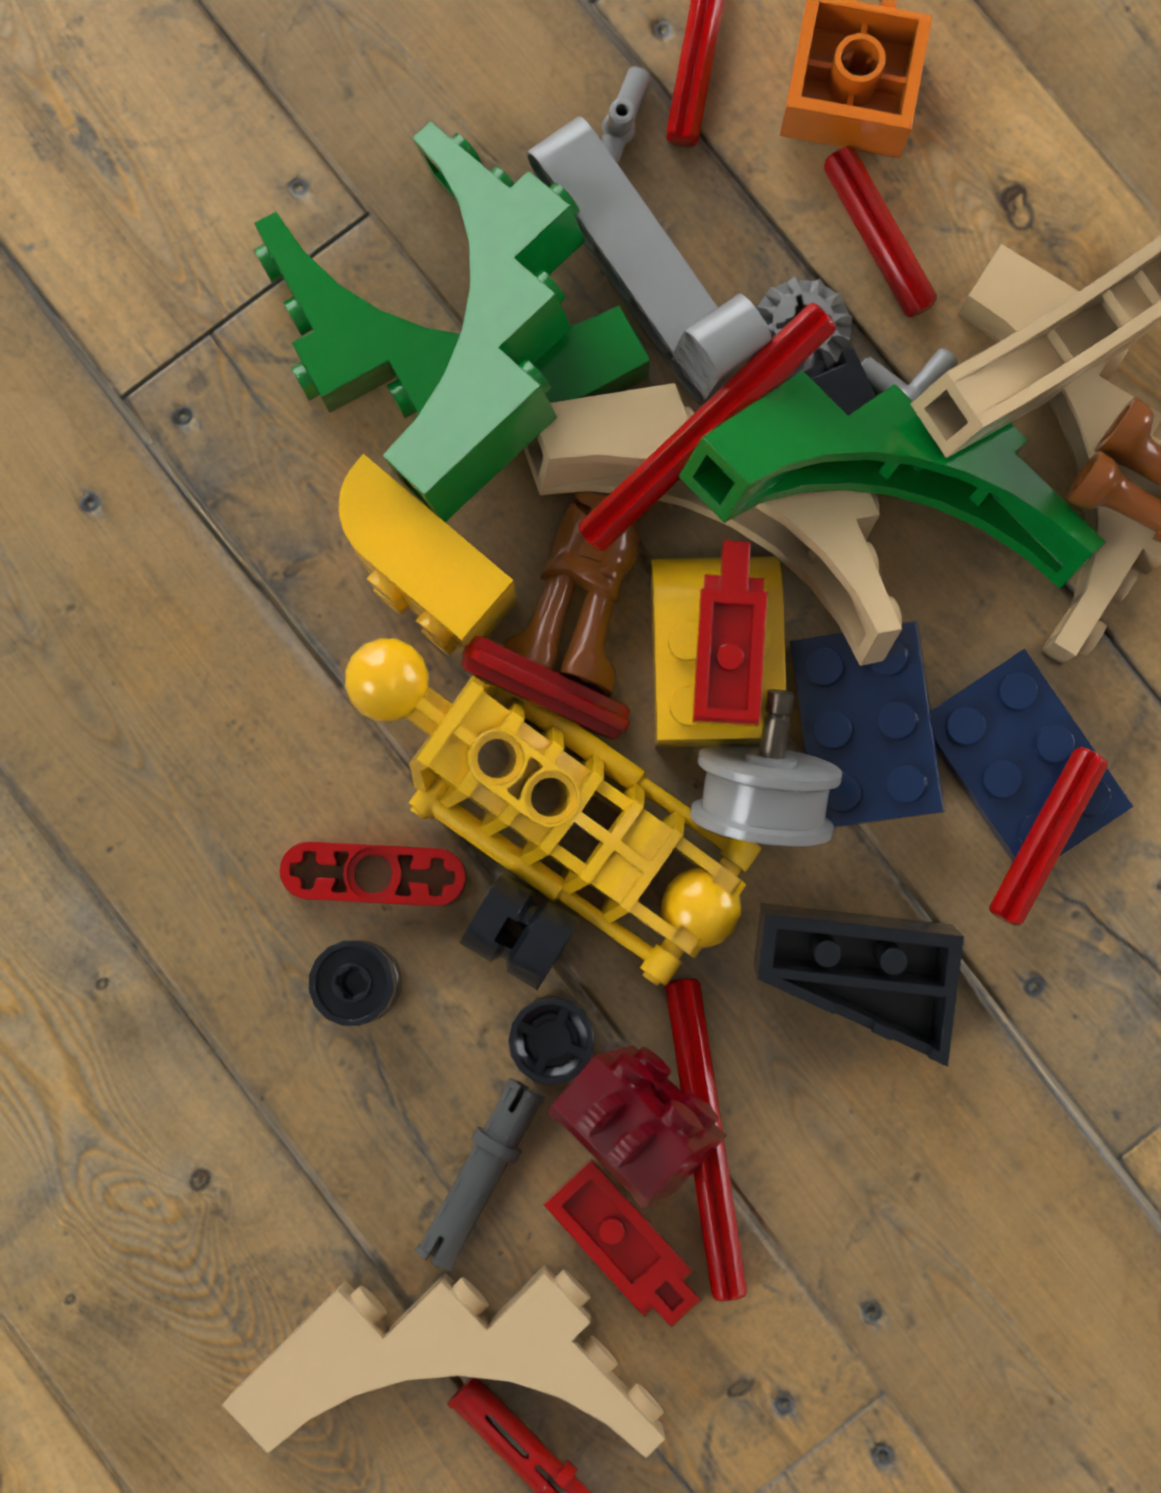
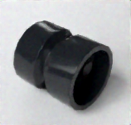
M502 873L475 913L460 943L490 962L500 957L504 958L508 973L538 990L580 919L551 901L539 906L534 903L533 890L507 874ZM511 919L526 925L518 939L505 929Z
M341 941L327 947L315 959L309 973V993L315 1008L327 1020L342 1026H360L384 1017L396 1005L402 990V973L396 959L386 948L370 941Z
M557 996L539 998L524 1007L513 1021L508 1038L511 1058L519 1071L535 1082L548 1085L568 1082L576 1077L591 1060L595 1043L592 1023L585 1011L570 999Z

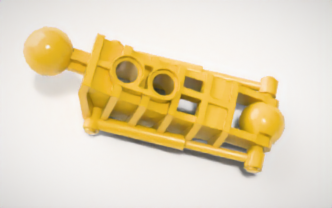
M379 638L365 643L352 655L345 670V689L350 703L362 715L377 722H396L406 718L429 735L409 763L414 788L417 789L408 802L412 805L410 810L423 820H426L427 817L431 820L436 818L552 902L556 900L561 901L644 960L639 967L644 970L642 976L656 986L660 983L665 986L668 984L683 963L679 959L684 952L695 959L702 948L707 949L718 945L735 932L741 916V900L739 895L746 886L737 876L741 871L746 873L762 850L758 843L720 835L699 826L690 817L691 808L646 778L645 770L585 728L477 676L472 675L457 698L451 703L428 686L429 673L423 657L413 646L401 640ZM525 718L542 729L543 732L540 734L524 722ZM493 739L501 740L507 746L509 762L500 774L487 776L479 767L478 753L487 741ZM564 745L582 757L583 760L579 763L564 752ZM604 774L612 778L614 781L622 785L624 788L621 791H618L616 788H614L609 783L603 780ZM553 778L559 784L561 790L560 802L553 811L545 814L538 813L531 802L532 790L540 780ZM592 795L619 813L608 831L582 812ZM645 796L666 810L668 814L659 820L644 809ZM469 799L484 810L481 818H478L464 808L459 802ZM573 823L600 841L585 863L558 844ZM685 824L722 850L719 853L722 856L719 863L683 837ZM508 827L524 838L521 847L499 831ZM674 850L696 867L678 874L667 884L661 900L662 918H660L637 900ZM549 856L562 865L564 868L561 876L539 860ZM590 885L603 894L605 898L601 909H598L581 897L576 891ZM630 913L665 939L660 946L655 944L652 947L615 920Z

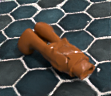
M1134 397L1119 413L1094 450L1096 454L1087 461L1079 472L1068 492L1066 500L1076 507L1088 511L1100 506L1109 508L1155 531L1156 534L1153 540L1161 542V500L1123 475L1117 465L1124 466L1161 487V447L1150 436L1154 413L1148 404Z
M575 492L574 501L571 502L562 517L554 536L548 561L544 564L540 579L545 580V584L534 615L527 628L506 639L503 646L554 670L565 618L575 586L585 591L586 595L559 673L606 696H611L616 684V670L605 654L606 634L614 603H618L624 575L629 573L636 561L640 536L636 531L634 523L606 550L600 551L593 548L583 538L578 526L610 493Z

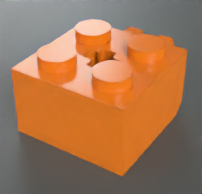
M806 0L779 136L842 148L851 146L858 151L901 158L912 130L932 15L897 9V0H879L880 5L859 2L857 0ZM850 72L859 73L861 76L851 74Z

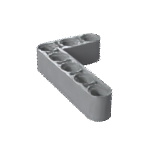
M576 117L526 152L529 164L540 181L548 187L553 183L559 184L575 200L580 210L575 218L585 239L583 244L681 384L700 405L706 403L772 340L770 330L753 303L743 294L735 295L719 307L715 304L596 132L584 118Z

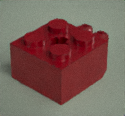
M631 1045L595 1055L551 1105L548 1114L557 1123L560 1122L635 1197L634 1200L643 1209H646L677 1192L727 1135L715 1124L719 1120L718 1115L707 1102L691 1092L685 1095L668 1079L671 1070L657 1054L646 1047L638 1049Z

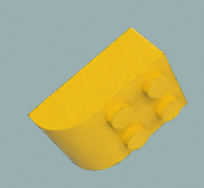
M362 454L349 470L342 484L339 495V517L347 539L364 568L370 574L366 580L374 587L373 592L400 615L408 607L419 616L415 622L422 628L421 633L448 656L456 648L462 652L465 645L469 644L474 636H484L487 638L518 603L513 579L365 454Z
M776 556L750 557L749 577L764 578V592H768L760 725L758 727L692 722L700 590L704 586L705 574L720 575L721 557L651 559L655 748L706 747L717 744L760 745L764 715L767 714L765 708L768 690H786L783 583L780 560Z

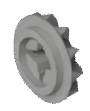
M794 276L786 283L777 287H771L756 307L766 322L772 339L784 328V325H787L794 319L799 304L801 305V310L811 303L819 305L835 323V333L790 376H795L801 371L820 364H826L828 369H830L837 363L841 352L846 350L850 343L852 315L848 313L842 294L833 292L823 284L821 279L808 281L799 280Z

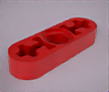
M307 841L292 846L284 854L279 869L282 884L288 892L298 898L320 901L442 907L455 902L464 892L467 883V873L462 861L450 851L440 848ZM308 853H316L317 863L324 866L340 867L338 853H349L343 872L347 891L344 893L335 892L339 879L323 877L315 879L313 889H305L304 879L294 876L295 864H304ZM370 856L383 857L388 861L392 869V878L389 885L377 893L364 891L356 880L358 865L362 860ZM402 856L413 857L409 868L412 871H429L433 867V860H444V869L455 873L454 884L444 885L441 896H432L430 885L408 882L411 895L399 896L398 892L404 879V870L400 858Z

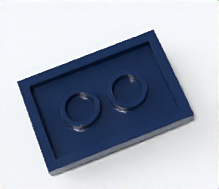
M917 621L902 623V630L884 661L862 666L859 665L843 633L790 641L805 754L826 760L839 767L842 771L841 784L829 791L826 818L833 823L834 828L945 813L919 624Z
M1025 649L931 710L938 754L1013 862L1072 752L1080 747L1096 751ZM1108 768L1103 774L1060 856L1134 807Z

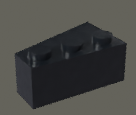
M761 903L753 965L758 980L832 1014L841 1015L871 1029L875 1034L888 1040L893 1039L948 1067L964 936L952 924Z

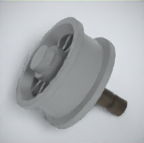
M780 689L768 690L765 708L767 714L764 715L760 745L717 744L706 746L699 751L698 764L706 770L703 798L694 801L691 806L690 817L696 824L727 837L777 846H813L826 843L832 839L834 825L826 818L829 791L841 784L842 771L836 765L821 758L786 750L790 718L788 716L792 713L793 692Z

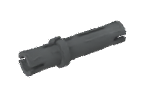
M509 1078L506 1083L507 1087L485 1127L476 1128L471 1137L475 1145L425 1237L415 1250L425 1260L430 1255L433 1256L431 1264L441 1269L452 1271L458 1254L508 1163L514 1164L518 1160L522 1151L517 1146L540 1104H543L546 1098L536 1090L529 1091L528 1085L516 1079Z

